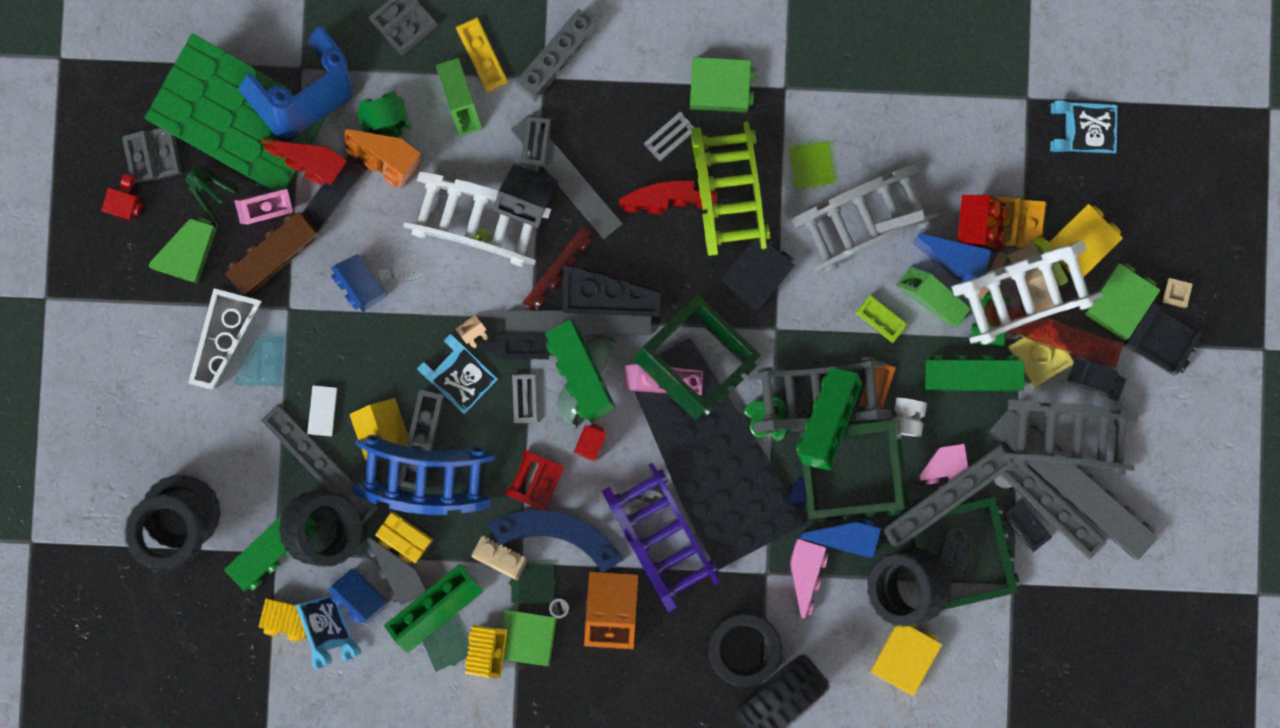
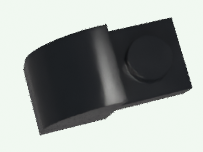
M1075 358L1067 381L1082 389L1097 392L1110 400L1119 401L1126 378L1105 366Z

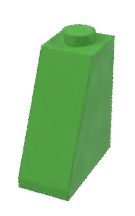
M459 58L447 60L436 65L459 137L482 130Z
M198 217L197 221L189 219L153 258L149 267L153 270L199 284L217 230L214 226H211L212 221Z
M911 266L896 285L945 324L955 328L965 321L967 313L971 309L931 273Z

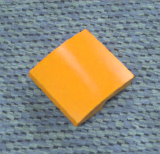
M996 196V199L1006 203L1008 209V217L1004 221L1006 240L1004 245H1002L1003 247L1022 249L1033 244L1032 240L1038 236L1043 237L1046 202Z

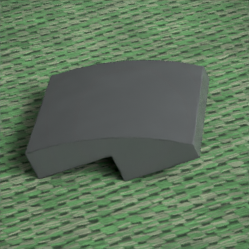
M388 0L368 17L402 57L438 27L436 21L417 0Z
M159 128L148 132L140 131L122 137L129 173L136 177L135 183L157 180L183 173L176 136Z

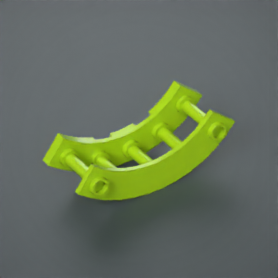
M744 122V133L707 138V135L702 136L700 127L691 128L693 153L698 171L700 199L702 200L703 210L707 209V214H703V223L708 256L717 255V245H721L722 242L759 238L761 249H766V239H770L769 225H764L760 187L753 144H756L755 129L750 130L749 122ZM746 143L747 150L717 154L705 152V150H708V147ZM749 159L751 174L721 178L708 177L707 167H711V164ZM753 184L755 201L724 205L712 203L710 191H715V188ZM756 211L758 228L720 233V230L715 231L714 218H718V215Z

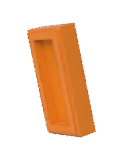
M888 364L885 367L874 368L877 402L881 410H883L896 367ZM866 383L858 403V407L864 409L868 407Z

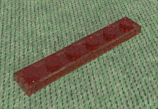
M988 299L984 309L988 325L991 327L999 326L1001 322L994 301ZM1005 304L1011 321L1027 315L1026 311ZM1045 317L1006 331L1111 368L1117 367L1123 344Z

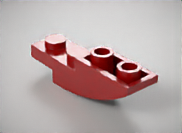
M670 181L653 184L631 192L619 201V207H623L625 212L634 213L638 212V209H647L649 214L660 215L663 211H668V202H673V206L687 207L688 203L697 204V208L703 209L700 191H694V181ZM711 192L712 203H717L718 193Z

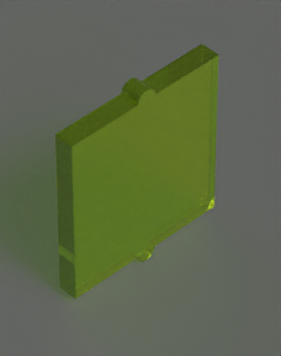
M808 142L803 146L789 148L795 190L809 187L816 189L818 186L835 184L828 142L816 144Z

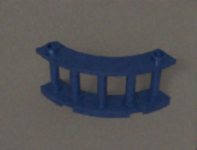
M542 510L522 511L500 517L488 523L498 543L503 546L521 538L548 536L567 541L583 550L597 564L601 572H605L623 561L617 549L598 530L575 517L563 513Z

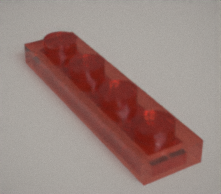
M583 226L522 302L530 311L534 307L538 309L546 299L544 296L545 292L549 288L553 290L560 282L561 278L559 275L564 270V263L573 265L576 261L574 258L579 250L583 252L590 244L591 240L588 239L591 236L590 232Z

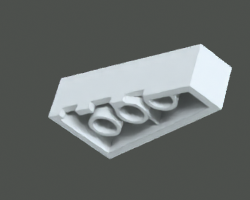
M213 289L188 382L190 385L214 390L262 301Z

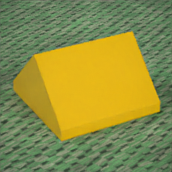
M396 398L370 404L349 414L358 440L366 438L368 435H378L389 442L407 446L409 435ZM362 449L364 458L367 460L368 451Z

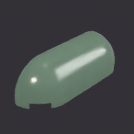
M596 337L586 342L600 374L616 342L607 337ZM564 384L557 401L558 413L567 425L576 429L581 418L575 408V405L578 403L575 397L569 395Z

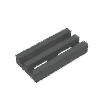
M527 116L521 165L545 167L551 127L550 118ZM536 122L532 157L527 159L531 123ZM541 123H545L541 161L536 159Z

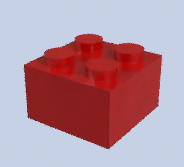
M962 194L957 242L991 251H1002V245H1004L1006 240L1004 221L1008 217L1006 203L990 195Z

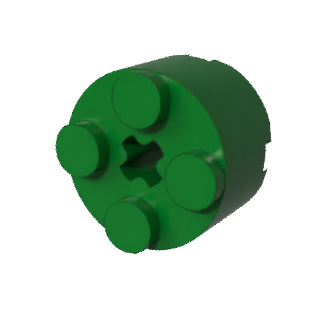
M388 92L379 99H365L359 102L360 108L357 110V116L362 132L398 138L403 135V129L407 128V131L411 129L403 98L397 96L396 92Z

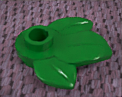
M773 397L774 405L779 407V411L775 413V416H778V420H783L787 411L786 404L781 398ZM752 401L744 409L743 413L752 418L750 431L755 438H762L770 433L777 442L783 439L787 430L755 433L754 423L762 422L763 417H765L764 401Z

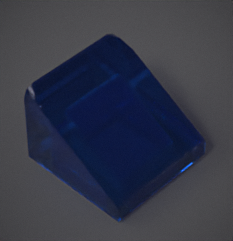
M802 476L798 477L788 497L787 503L794 507L807 505L805 482Z

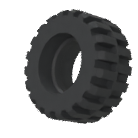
M802 654L780 669L745 699L735 710L736 718L745 728H787L829 690V681L812 660Z

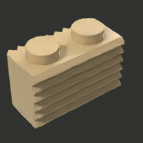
M485 536L480 538L471 556L475 560L515 580L519 579L528 562L525 556L515 551L513 552L511 549Z

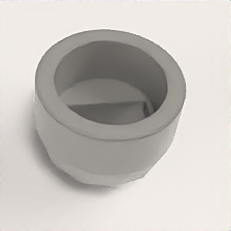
M555 599L549 606V611L555 618L565 617L570 609L568 602L564 599ZM558 602H561L564 614L560 615Z

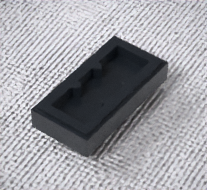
M1022 499L1003 513V517L1032 553L1053 538Z

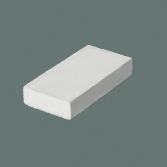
M312 387L308 434L333 437L338 388Z

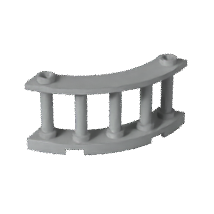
M916 164L892 172L893 175L885 178L881 176L830 199L828 203L818 208L816 206L791 219L794 228L805 226L806 229H809L824 261L813 268L815 272L825 269L826 273L839 267V262L878 243L917 227L921 231L933 225L931 221L939 217L938 212L926 216L922 221L898 227L881 235L877 232L876 223L866 203L867 195L878 192L879 195H882L891 217L901 215L890 191L892 185L898 184L899 187L902 186L912 210L922 209L911 184V177L919 173ZM852 202L854 206L857 205L872 238L858 246H855L840 214L842 212L841 207ZM825 215L832 218L847 250L833 258L817 225L819 223L818 219Z

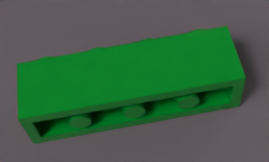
M568 320L546 332L545 335L548 340L545 342L546 347L551 355L555 354L558 361L555 363L556 368L561 376H565L568 382L565 384L569 395L575 397L578 403L575 405L579 416L592 423L616 410L614 401L577 324Z
M931 356V360H926L925 391L1023 392L1024 361H1019V356H1004V360H994V356H980V360H970V356H955V360H945V356Z
M830 367L827 376L823 377L819 397H816L814 400L813 413L805 424V434L797 445V455L804 465L831 470L863 385L857 373Z
M309 515L305 525L306 540L317 531L314 527L318 523L311 515ZM281 516L224 569L243 591H248L249 589L254 591L263 583L261 578L267 572L272 574L281 565L279 561L285 555L287 557L291 556L285 550L280 539L279 527Z
M459 564L383 626L394 642L408 653L484 591L473 576Z

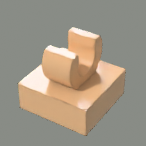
M476 315L456 328L465 343H470L474 348L477 347L474 342L477 336L480 335L484 340H487V335L484 332L486 329Z

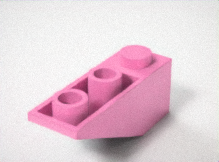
M638 364L625 366L624 390L667 393ZM672 368L694 391L702 395L703 371Z
M797 539L790 560V568L799 615L801 618H805L806 614L811 615L814 606L811 596L813 590L818 591L821 577H818L820 567L825 568L829 554L825 553V547Z

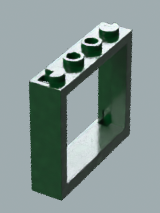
M697 295L644 344L632 359L696 421L703 413L708 416L716 408L713 403L716 400L721 403L730 394L727 389L730 386L735 389L744 380L741 376L744 373L748 376L757 367L754 362L761 355L700 295ZM692 315L742 363L705 400L654 352Z
M892 420L848 425L843 437L889 432L896 502L818 510L814 467L803 464L808 519L816 518V523L831 522L830 517L840 516V521L855 519L854 514H863L864 518L879 517L878 512L887 511L888 516L902 514V509H909L900 421ZM805 430L799 431L800 440L803 439Z
M995 497L958 505L944 516L988 506L1007 588L950 600L947 602L944 610L1018 593L1017 588L1020 587L1018 574L1013 573L1011 565L1015 563L1012 550L1007 549L1006 545L1009 535L1006 525L1001 524L1000 516L1003 515L1000 501L996 502ZM922 531L912 538L914 548L927 550Z

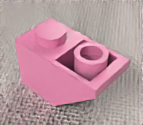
M965 445L938 448L917 476L918 481L924 480L925 485L940 483L939 478L948 477L950 480L967 468Z

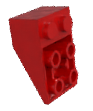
M261 139L260 141L265 145L264 150L274 157H283L286 159L284 161L285 165L295 171L305 172L303 177L320 186L323 183L331 185L346 163L345 159L328 147Z

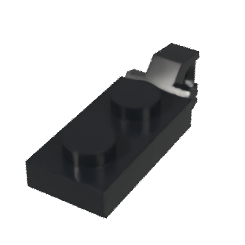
M501 334V336H495V342L482 341V352L495 353V358L549 360V351L545 344L548 341L546 335Z

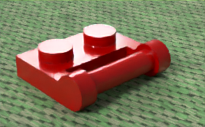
M524 450L522 455L524 457L511 488L507 489L505 495L546 511L565 467ZM532 462L538 463V468L526 495L519 493Z

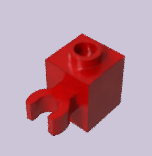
M123 174L120 189L116 187L108 188L101 211L128 220L139 216L143 205L140 202L141 195L131 193L136 177Z

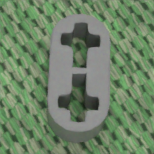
M634 484L626 485V486L622 489L621 494L624 493L625 491H627V490L633 488V487L636 486V485H634ZM649 489L640 494L642 496L641 501L633 499L632 502H626L625 504L641 510L650 505L644 502L645 497L653 499L654 496H658L659 500L664 496L659 492Z

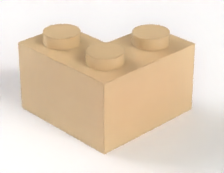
M1033 243L1007 256L1011 264L1041 254V252ZM1038 267L1025 271L1026 275L1024 277L1036 312L1054 306L1042 270L1039 271Z

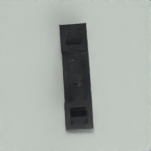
M348 154L344 158L346 163L332 184L323 183L302 212L319 232L329 222L330 216L354 185L359 183L369 170L364 164L365 161L359 156L354 158Z

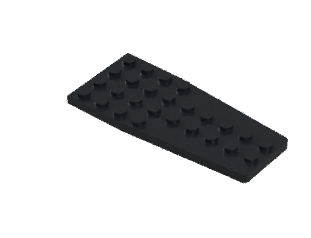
M686 339L658 354L671 368L703 371L702 395L700 396L704 400L721 385L691 339ZM634 391L681 503L718 570L803 526L772 464L728 396L721 403L716 400L713 403L716 408L708 416L703 413L695 421L668 393Z

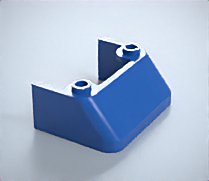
M321 25L316 27L307 43L320 57L323 67L328 72L294 97L283 86H274L265 91L251 72L246 75L238 88L274 135L284 142L292 141L346 103L353 95L354 89L346 57Z

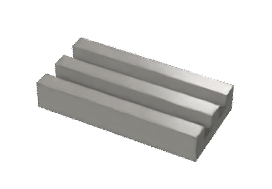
M679 112L650 137L644 145L661 162L691 136V128L695 127ZM679 120L682 122L655 147L651 145ZM688 128V131L661 154L657 152L682 129Z
M924 208L878 221L875 226L877 232H885L925 219L926 213Z
M537 374L512 375L514 424L539 423ZM518 379H522L524 418H519ZM527 379H532L533 417H529Z

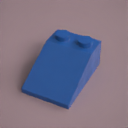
M919 233L914 239L913 244L953 278L959 279L960 283L974 277L977 279L986 273L991 250Z
M862 519L859 523L856 522L802 533L799 535V539L873 558L881 529L875 527V522Z

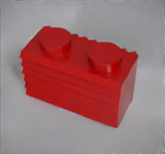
M591 423L590 426L585 425L573 451L574 454L597 462V458L600 457L599 453H601L603 448L602 444H605L607 439L606 433H604L606 429L595 423Z

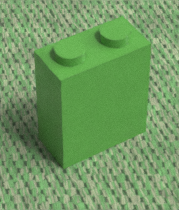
M693 57L690 109L747 112L748 106H753L754 91H749L750 82H754L755 68L751 67V60Z
M1119 263L1114 267L1099 290L1102 293V297L1094 300L1095 305L1088 307L1084 314L1125 341L1130 338L1160 292V289L1156 287L1157 284L1148 277L1141 278L1135 274L1136 270L1126 263L1123 265Z

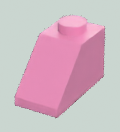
M287 189L234 200L240 224H251L293 212Z

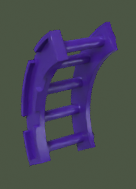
M652 462L648 464L654 475L622 494L617 493L614 495L610 486L601 492L665 608L670 612L677 608L673 601V598L676 597L675 594L694 583L710 576L715 586L720 584L715 575L719 571L713 560L707 561L665 485V483L669 482L662 469L657 471ZM659 485L664 494L663 498L632 515L630 513L625 515L622 507L626 506V502ZM670 505L677 521L645 539L643 537L638 539L633 530L637 526L636 523ZM683 529L691 545L660 563L655 562L652 564L646 553L650 550L649 547ZM697 554L704 566L703 568L671 586L670 584L664 585L660 576L663 575L665 570Z

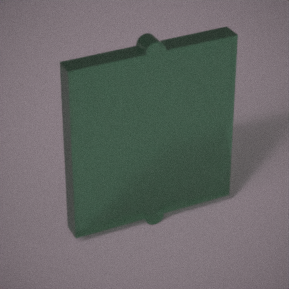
M526 563L519 579L511 578V581H509V585H511V603H551L554 600V586L557 584L554 581V563Z
M456 616L449 619L422 641L435 672L450 665L456 666L457 662L466 659L468 655V643Z

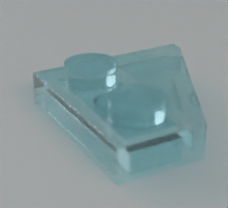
M257 337L234 380V385L282 387L283 338Z

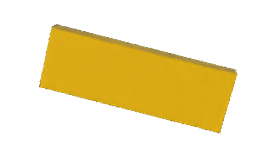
M478 17L457 26L456 29L486 93L508 84V80Z

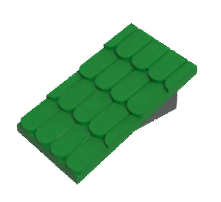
M191 33L144 119L272 191L287 189L297 170L295 171L285 165L284 161L286 159L283 157H274L264 150L265 145L260 142L261 139L281 140L274 135L238 88L246 75L251 72L265 91L274 86H283L288 89L293 97L297 93ZM326 117L289 142L312 144Z

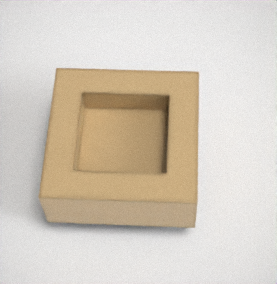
M1168 278L1162 303L1187 308L1193 284Z

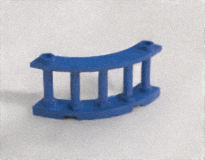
M368 435L366 438L356 440L355 445L368 451L366 479L353 484V493L374 504H377L378 501L388 503L390 509L417 514L447 515L448 510L461 509V513H470L490 508L491 499L479 491L481 463L494 460V455L483 447L473 446L463 450L432 451L401 446L384 440L378 435ZM377 455L390 459L388 486L376 480ZM400 462L417 465L415 493L398 489ZM471 465L469 490L453 494L455 466ZM427 466L445 467L444 492L442 495L425 493Z

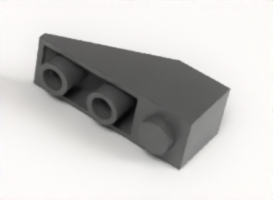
M373 538L367 539L369 545L366 546V549L372 559H377L380 565L377 570L382 580H388L391 586L388 592L394 603L399 602L400 605H404L427 591L417 569L381 546Z

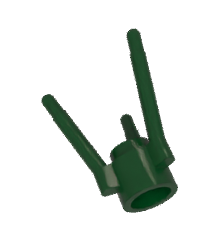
M196 167L187 175L185 181L190 185L188 189L194 194L209 219L218 228L219 223L198 191L201 193L206 191L221 204L223 200L209 187L211 184L209 180L233 194L236 193V190L214 177L207 170L203 172L199 167Z

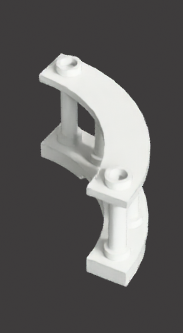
M419 172L417 181L426 184L425 189L427 191L417 224L404 222L403 227L412 230L411 235L424 239L426 235L469 245L511 259V264L524 267L525 263L535 265L536 260L525 256L533 229L531 225L524 223L516 252L501 248L510 218L500 214L492 244L474 240L484 204H487L488 201L495 203L498 194L497 190L458 179L455 181L446 180L441 175ZM440 189L447 190L449 196L439 229L426 227L436 192H439ZM462 194L473 196L475 201L465 237L448 232L458 197H461ZM546 208L542 218L548 219L551 209Z
M1084 240L1054 249L1055 251L1046 254H1038L989 271L986 275L977 279L974 277L953 286L952 289L955 296L965 294L966 298L969 297L980 330V334L969 338L970 342L981 341L982 344L995 341L996 335L1033 320L1080 306V309H1085L1095 305L1094 300L1102 297V293L1088 294L1077 261L1079 258L1078 254L1087 250ZM1061 259L1068 263L1079 298L1064 303L1051 268L1053 266L1052 262ZM1038 267L1039 271L1042 270L1054 305L1037 312L1024 277L1026 275L1025 271ZM1010 276L1012 280L1015 279L1027 314L1012 321L1009 318L999 288L1001 284L999 280ZM985 286L986 289L990 290L1001 325L992 329L989 328L978 296L980 293L979 289Z

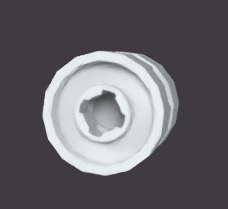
M896 398L894 412L897 416L892 418V420L900 421L901 435L922 436L924 424L921 422V418L925 417L927 403L906 398Z

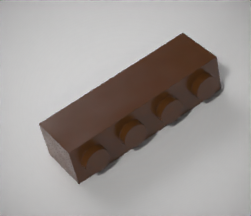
M292 212L283 219L284 224L278 229L276 227L265 234L266 239L262 243L252 245L246 251L248 254L242 260L238 258L228 266L230 270L225 275L242 296L249 297L321 236V233L304 213Z

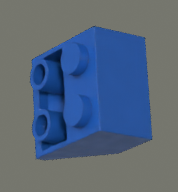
M358 254L331 267L334 272L331 275L332 279L341 290L346 289L348 294L345 297L355 310L359 308L362 312H365L387 297Z
M354 568L347 571L328 589L332 593L329 597L339 607L345 606L349 610L347 615L357 624L361 622L363 624L369 623L388 603Z

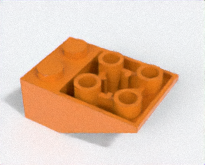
M350 129L345 131V150L354 158L359 156L363 159L365 166L375 173L378 171L384 175V180L391 186L395 187L397 185L402 189L418 170L421 153L404 140Z
M589 572L584 646L634 649L638 575Z

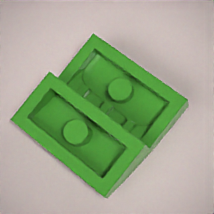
M505 610L502 629H507V638L503 660L550 666L557 618Z

